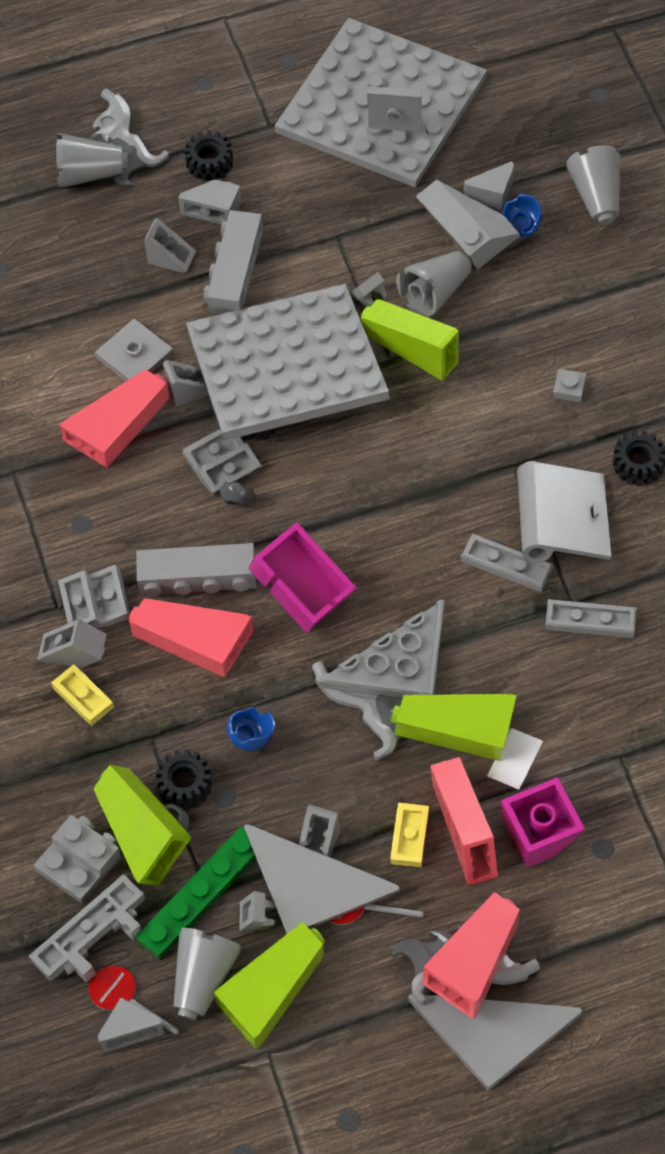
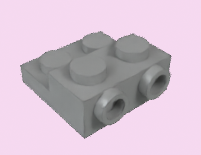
M70 815L51 837L53 843L33 867L37 873L83 904L121 859L119 847H117L119 843L112 835L105 832L101 836L94 831L95 826L89 819L84 816L77 819Z

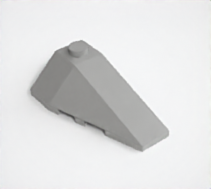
M435 180L416 196L459 249L469 257L477 270L520 237L519 232L504 215L439 180Z

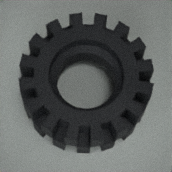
M207 130V135H203L201 131L198 132V138L193 135L190 137L191 142H186V148H184L186 166L191 175L194 173L196 179L202 176V181H207L208 177H211V180H216L217 175L221 179L225 177L224 172L228 174L231 171L230 167H233L234 160L231 141L227 140L226 135L220 136L218 131H215V134L212 135L211 130ZM207 152L219 154L213 159L200 158L202 154Z
M637 430L632 431L631 437L628 433L624 434L623 440L619 438L617 446L615 445L613 466L615 473H619V478L622 481L627 477V484L632 485L633 481H637L636 486H642V481H645L646 485L651 484L652 479L657 481L659 474L662 475L665 467V446H663L662 440L656 441V435L653 433L648 437L647 431L643 430L642 435H638ZM641 452L647 454L651 460L645 464H636L630 461L628 457L632 453Z
M188 749L184 750V755H180V751L176 750L174 751L175 757L172 758L170 754H167L165 756L166 762L161 760L158 764L159 769H156V782L161 798L164 797L165 803L183 804L184 809H189L188 804L193 803L195 808L199 806V799L204 802L207 799L206 793H211L212 776L210 766L207 765V760L204 757L200 759V753L196 751L192 756ZM181 771H190L196 776L194 784L186 788L176 787L172 780L175 774Z

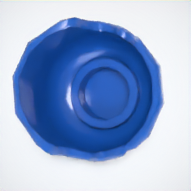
M518 194L514 200L507 201L502 211V215L519 232L521 238L534 234L539 229L543 219L540 203L533 196L527 194Z
M251 707L246 710H238L232 714L228 720L226 731L236 747L246 751H257L269 743L276 723L270 712L261 714L255 707Z

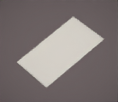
M511 728L506 738L501 761H494L487 777L519 790L543 741Z

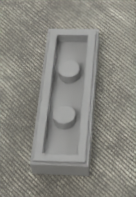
M475 534L471 535L461 555V562L539 592H542L553 570L552 563L546 561H527L523 557L522 552Z
M548 599L545 630L634 638L637 607Z

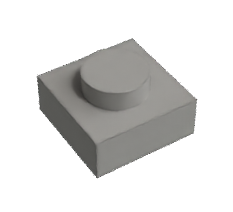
M558 369L553 398L581 403L586 373Z

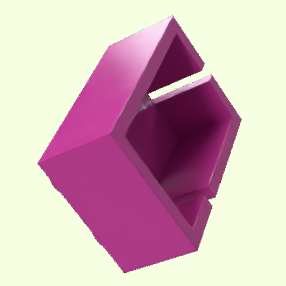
M298 522L294 523L257 554L248 567L265 588L269 584L272 586L270 590L272 596L306 633L347 600L356 589V586Z

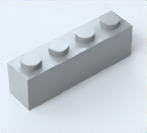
M230 210L227 221L223 220L221 226L222 241L217 242L215 248L216 263L211 264L209 271L211 282L210 285L205 286L203 301L207 302L209 313L220 315L243 309L263 234L262 214Z
M253 543L136 550L137 584L140 595L155 597L169 593L185 595L190 592L205 591L207 593H215L219 590L234 589L236 591H245L249 588H256V577L248 569L255 557Z

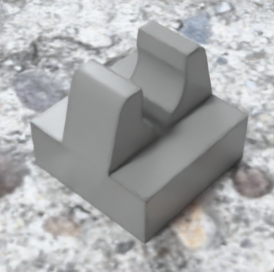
M377 272L349 294L355 302L359 301L364 306L371 307L374 303L372 294L377 295L380 300L387 296L382 284L384 279Z
M254 891L240 901V932L251 934L255 930L269 929L275 924V920L265 917V912L269 913L275 909V904L265 899V893Z

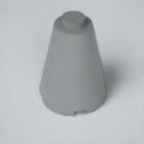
M57 133L56 162L59 171V177H57L58 187H68L123 174V168H128V152H122L121 146Z
M593 146L587 148L588 153L581 156L579 152L569 157L566 164L592 220L600 225H608L613 223L619 216L621 156L619 151L616 152V149L612 146Z
M454 251L406 266L398 273L396 279L400 297L405 295L409 302L406 306L414 313L425 317L436 314L471 273V261L466 254Z
M182 928L178 941L173 1007L179 1010L178 1016L196 1021L197 1015L204 1016L215 998L214 991L223 984L240 954L241 947L238 943L218 935L210 936L203 934L204 931Z

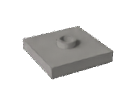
M368 86L369 128L412 132L422 131V90Z
M133 319L95 352V357L123 380L128 381L145 369L153 373L174 352L172 347L136 319Z

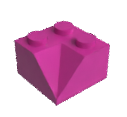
M558 777L501 800V818L527 868L555 857L585 832V828Z

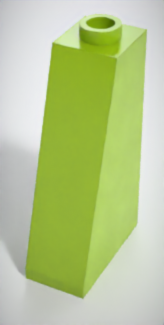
M377 299L371 307L367 306L362 312L360 320L367 337L437 379L443 381L459 363V330L380 299Z
M403 695L401 706H394L391 723L396 724L394 735L501 761L517 695Z
M109 765L93 788L135 880L140 884L159 886L192 837L130 768Z
M304 922L295 927L214 991L216 1004L255 1049H258L263 1044L324 958L323 943L325 941L315 928L309 929Z

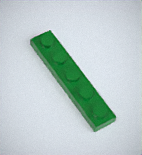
M240 827L136 936L137 942L159 960L179 941L181 929L191 928L256 859L243 827Z

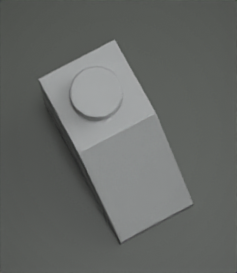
M215 179L182 192L178 197L180 214L221 225L223 220L227 221L229 211H238L242 203L239 185Z
M80 619L43 634L37 660L44 663L67 666L74 664L76 667H85L101 660L105 652L104 644L107 634Z

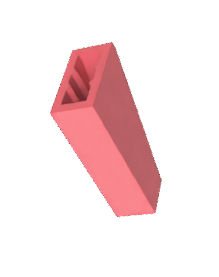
M146 369L63 421L60 424L63 441L108 468L170 399L167 381L159 374L154 375Z
M146 598L142 600L139 607L133 608L129 616L132 636L224 678L253 633L252 617L246 614Z
M460 757L430 765L433 787L468 886L497 878L498 871L494 837Z
M494 892L427 962L423 969L422 984L474 1020L479 1013L518 927L520 909L511 900L502 898Z

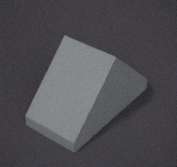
M511 161L465 180L464 194L489 208L503 211L514 182L513 162Z
M158 218L154 219L144 239L148 264L181 273L187 272L196 250Z
M169 360L163 362L165 380L168 383V390L176 407L209 396L199 367Z
M309 804L299 845L330 857L340 833L339 814Z
M120 998L98 1034V1040L102 1053L165 1034L160 1017Z

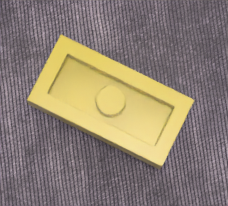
M74 664L51 682L53 689L91 726L114 708L113 702Z
M398 803L390 864L422 867L429 806Z

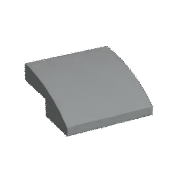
M220 429L182 450L183 456L212 495L220 491V487H223L225 481L230 485L261 468V464L247 443L244 444L240 437L224 441Z
M116 564L90 575L83 570L58 580L68 623L80 619L97 629L129 619L130 609L121 572Z

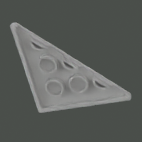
M440 599L436 602V605L424 613L420 612L393 633L389 632L362 653L355 654L339 664L338 668L331 673L319 677L318 687L403 698V695H434L445 600Z
M249 824L244 826L286 934L302 922L310 929L400 892L399 886Z
M413 994L408 996V1001L488 1091L581 1017L583 1013L579 1007L484 1000L478 1015L473 1020L440 996L424 995L425 1004L423 1006L417 1004Z

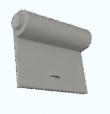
M528 461L520 465L517 469L523 557L530 562H542L549 559L554 551L610 560L611 546L604 474L535 461Z

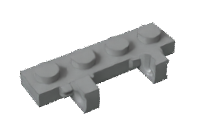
M123 874L29 955L30 961L50 981L63 971L68 975L75 971L87 983L96 975L93 966L85 959L89 955L87 950L111 929L116 932L119 928L133 941L136 940V936L141 932V925L134 919L138 915L134 909L145 900L144 893Z

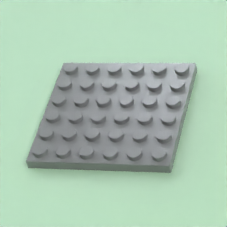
M348 18L275 124V133L416 188L487 77V70ZM368 86L422 90V131L412 132L369 128Z
M346 284L186 323L187 331L224 441L390 399L389 390Z

